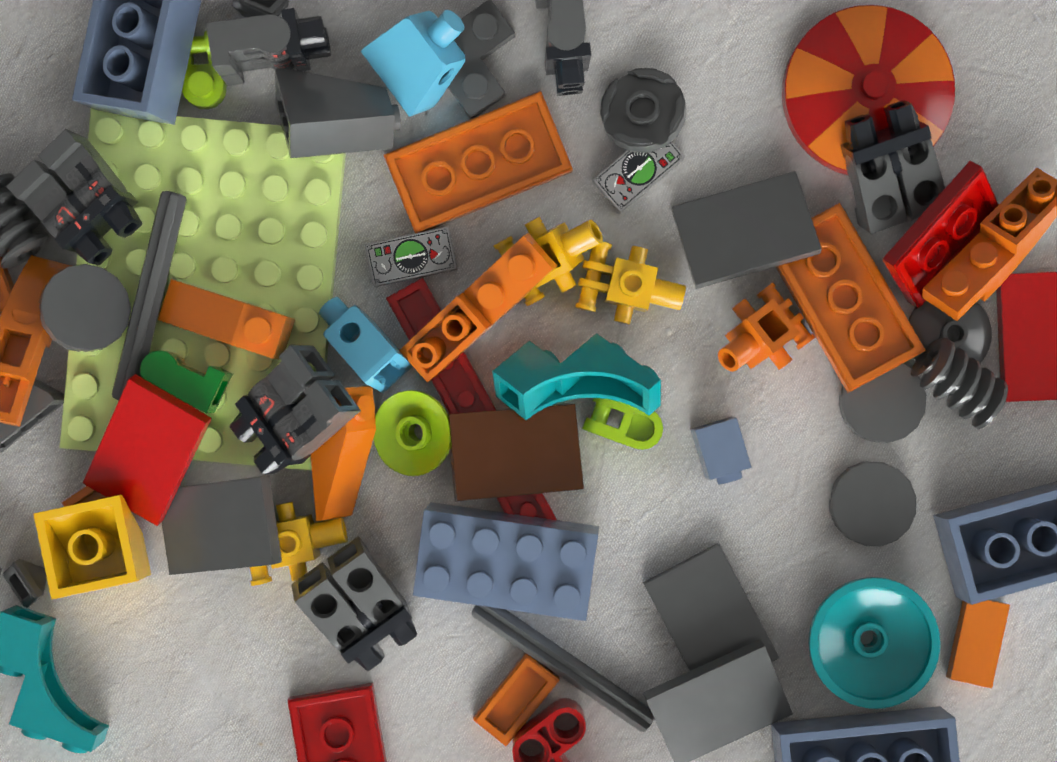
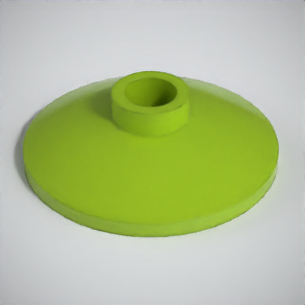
M408 390L390 396L378 409L375 416L376 431L373 440L380 458L389 468L402 475L420 476L432 472L443 463L451 448L449 416L438 400L425 392ZM417 424H419L422 428V439H419L415 435V427Z

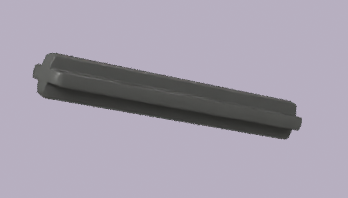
M163 191L160 194L112 390V397L116 400L120 399L130 377L135 374L141 377V362L150 352L187 201L186 197L179 193Z
M474 606L472 610L474 618L640 732H645L653 723L654 717L649 707L506 609Z

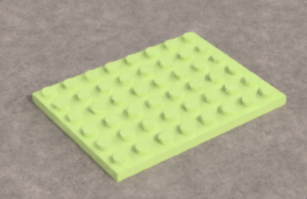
M91 108L88 140L120 179L127 192H130L138 201L133 208L142 221V225L126 238L118 236L111 228L103 236V239L113 249L111 255L101 265H94L88 263L77 254L76 265L88 264L102 267L116 276L128 293L131 317L160 194L163 191L182 194L186 197L187 201L160 311L170 280L173 279L294 318L295 322L286 349L289 345L314 346L327 363L329 341L324 337L323 333L330 326L319 315V311L326 302L333 298L346 153L290 158L281 125L176 116L175 125L136 119ZM157 319L149 353L159 350L169 351L178 354L187 366L202 373H206L209 366H217L233 374L215 413L203 412L212 419L192 460L256 466L253 456L264 445L258 437L253 442L244 443L235 436L230 428L231 423L240 413L235 403L243 396H248L253 386L267 377L281 360L238 348ZM128 326L119 339L102 350L92 352L68 350L59 448L97 451L119 401L112 397V390ZM308 363L311 366V368L314 371H316L315 367L311 363ZM311 456L302 464L288 465L285 468L312 471Z

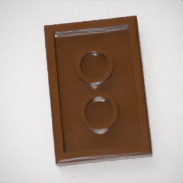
M575 404L549 406L535 413L527 420L512 409L448 415L455 502L584 489Z

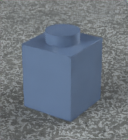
M736 417L725 418L690 429L705 478L709 480L717 479L718 485L743 478L741 471L752 468Z

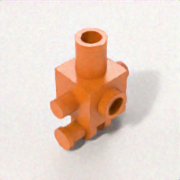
M774 282L757 294V297L759 299L762 298L765 302V305L759 310L755 311L746 298L732 308L741 320V323L725 335L729 343L718 351L719 362L726 370L734 372L745 363L752 369L768 357L780 370L793 360L783 347L786 343L793 339L799 350L815 338V335L813 333L810 334L801 322L804 319L803 315L799 312L794 316L788 308L793 302L789 298L783 299L776 290Z

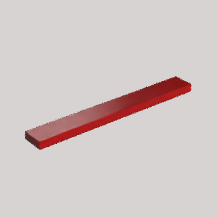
M424 278L415 281L386 298L409 341L441 312ZM465 352L461 353L431 380L449 414L496 410ZM543 493L497 498L504 513L557 520Z

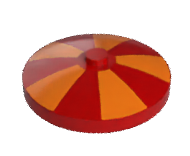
M859 5L839 10L825 17L814 25L800 40L792 52L784 72L782 104L793 136L805 152L815 161L844 175H848L840 145L847 142L846 120L860 115H869L873 119L875 131L877 132L889 127L884 108L893 103L906 100L912 103L918 120L929 126L932 137L931 141L934 147L943 135L953 112L955 78L950 59L943 45L935 34L921 21L891 7Z

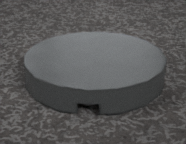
M637 68L628 71V75L623 76L619 80L616 78L609 84L601 100L600 115L607 135L617 146L631 152L649 153L667 146L678 136L686 117L685 98L676 81L669 74L655 68Z
M81 264L63 269L49 280L41 292L39 301L40 319L43 328L53 341L67 350L78 352L102 350L119 339L129 324L131 305L128 293L119 279L102 267Z
M903 363L849 393L842 386L841 395H839V408L843 421L854 434L871 442L891 443L906 438L919 426L925 414L927 395L925 390L920 387L921 379L919 376H911V367Z
M861 462L848 467L835 480L832 487L829 511L835 526L846 538L864 546H884L897 541L910 529L916 515V495L911 482L899 469L883 462Z

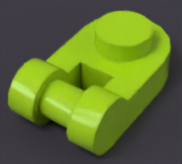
M204 31V35L193 37L182 92L184 97L193 106L209 110L223 102L226 96L227 84L212 67L207 31ZM207 52L209 64L195 65L194 54Z
M593 398L592 401L596 402L592 415L590 418L586 417L582 427L583 430L640 450L652 448L659 442L663 433L662 420L656 412L648 416L631 405L603 398ZM612 409L623 412L618 429L606 424Z

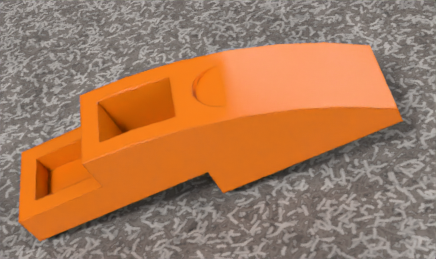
M1036 168L981 222L980 233L923 288L922 298L956 321L979 299L985 302L1017 268L1057 217V179Z
M527 233L463 293L454 298L399 351L428 383L529 294L538 283L557 267L556 263L533 237Z
M31 255L7 299L0 316L1 423L18 427L21 425L45 347L50 348L52 342L51 337L43 328L40 319L39 301L41 292L55 274L72 265Z

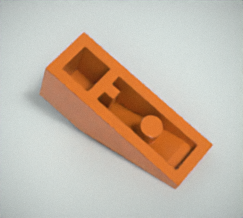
M173 279L170 280L158 317L159 321L281 360L279 356L286 350L295 322L294 318Z
M371 386L345 388L361 411L310 454L316 521L352 516L376 431L373 388ZM333 397L337 404L341 406L340 401L336 397Z

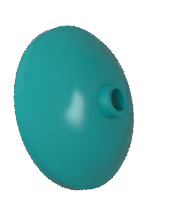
M865 577L839 586L819 605L810 625L808 637L809 654L818 677L833 694L843 701L858 707L881 709L893 707L909 700L928 683L936 669L940 655V632L936 618L928 604L909 587L887 578ZM868 630L872 631L873 640L869 644H862V633Z

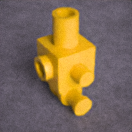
M540 216L524 224L533 239L557 265L552 272L524 297L526 306L544 298V293L540 292L538 287L553 279L562 293L577 285L570 271L585 260L582 255L583 252L603 242L602 233L593 220L590 219L571 230L568 229L565 222L547 230ZM511 235L496 243L493 247L495 250L498 249L502 256L514 245V239Z
M602 242L591 248L588 261L583 260L582 268L587 270L585 279L579 278L577 286L582 287L579 301L575 304L577 309L596 312L595 304L598 292L606 293L604 302L617 305L613 321L630 325L633 310L646 312L649 309L650 303L680 310L682 307L686 285L656 278L658 267L645 264L648 253L646 248L631 246L628 260L616 257L613 266L605 265L608 250H611L612 244ZM602 274L610 276L608 284L600 282Z
M293 501L276 505L279 521H276L282 562L271 565V567L275 569L289 566L292 581H296L308 573L306 562L315 560L321 555L319 548L348 542L343 517L314 523L312 514L296 517ZM267 565L249 567L252 577L250 581L251 586L272 581Z

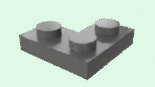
M487 0L461 19L464 23V30L454 40L465 54V63L448 88L470 119L475 118L506 96L505 91L483 60L515 37V32L492 0Z

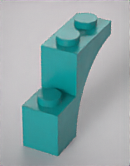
M597 333L561 363L552 352L540 349L529 340L492 371L496 397L525 420L553 404L578 398H603L619 401L641 410L648 416L661 406V379L656 372L649 366L640 365L629 357L621 346L614 342H608Z
M18 605L1 611L0 673L13 677L25 675L9 725L22 729L21 733L32 739L44 740L50 738L62 742V747L70 752L81 754L87 753V751L92 752L104 742L109 725L99 722L81 710L66 693L58 678L52 653V638L57 618Z

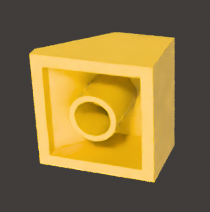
M122 494L33 513L51 600L132 583L152 575L143 533Z

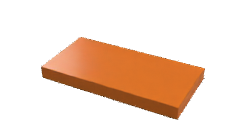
M541 91L384 154L415 234L426 232L573 172Z
M838 203L811 218L822 249L821 253L776 266V269L845 390L849 393L926 350L842 205Z

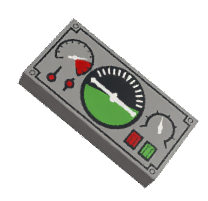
M672 141L667 146L649 153L627 150L596 176L592 182L620 214L678 165L685 156Z
M449 227L365 244L374 287L458 270Z

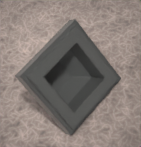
M233 0L232 6L244 18L267 14L279 16L281 10L288 7L289 0Z
M18 559L3 573L4 578L24 607L32 606L44 595L46 583L45 568Z

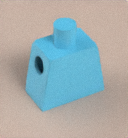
M428 10L404 18L361 50L366 60L409 117L432 109L465 63V54L454 41L464 30V23L453 11L445 10L437 18L433 12Z
M334 297L320 309L319 315L330 326L323 333L324 337L365 384L384 393L413 367L382 329L356 305L348 308L339 297Z

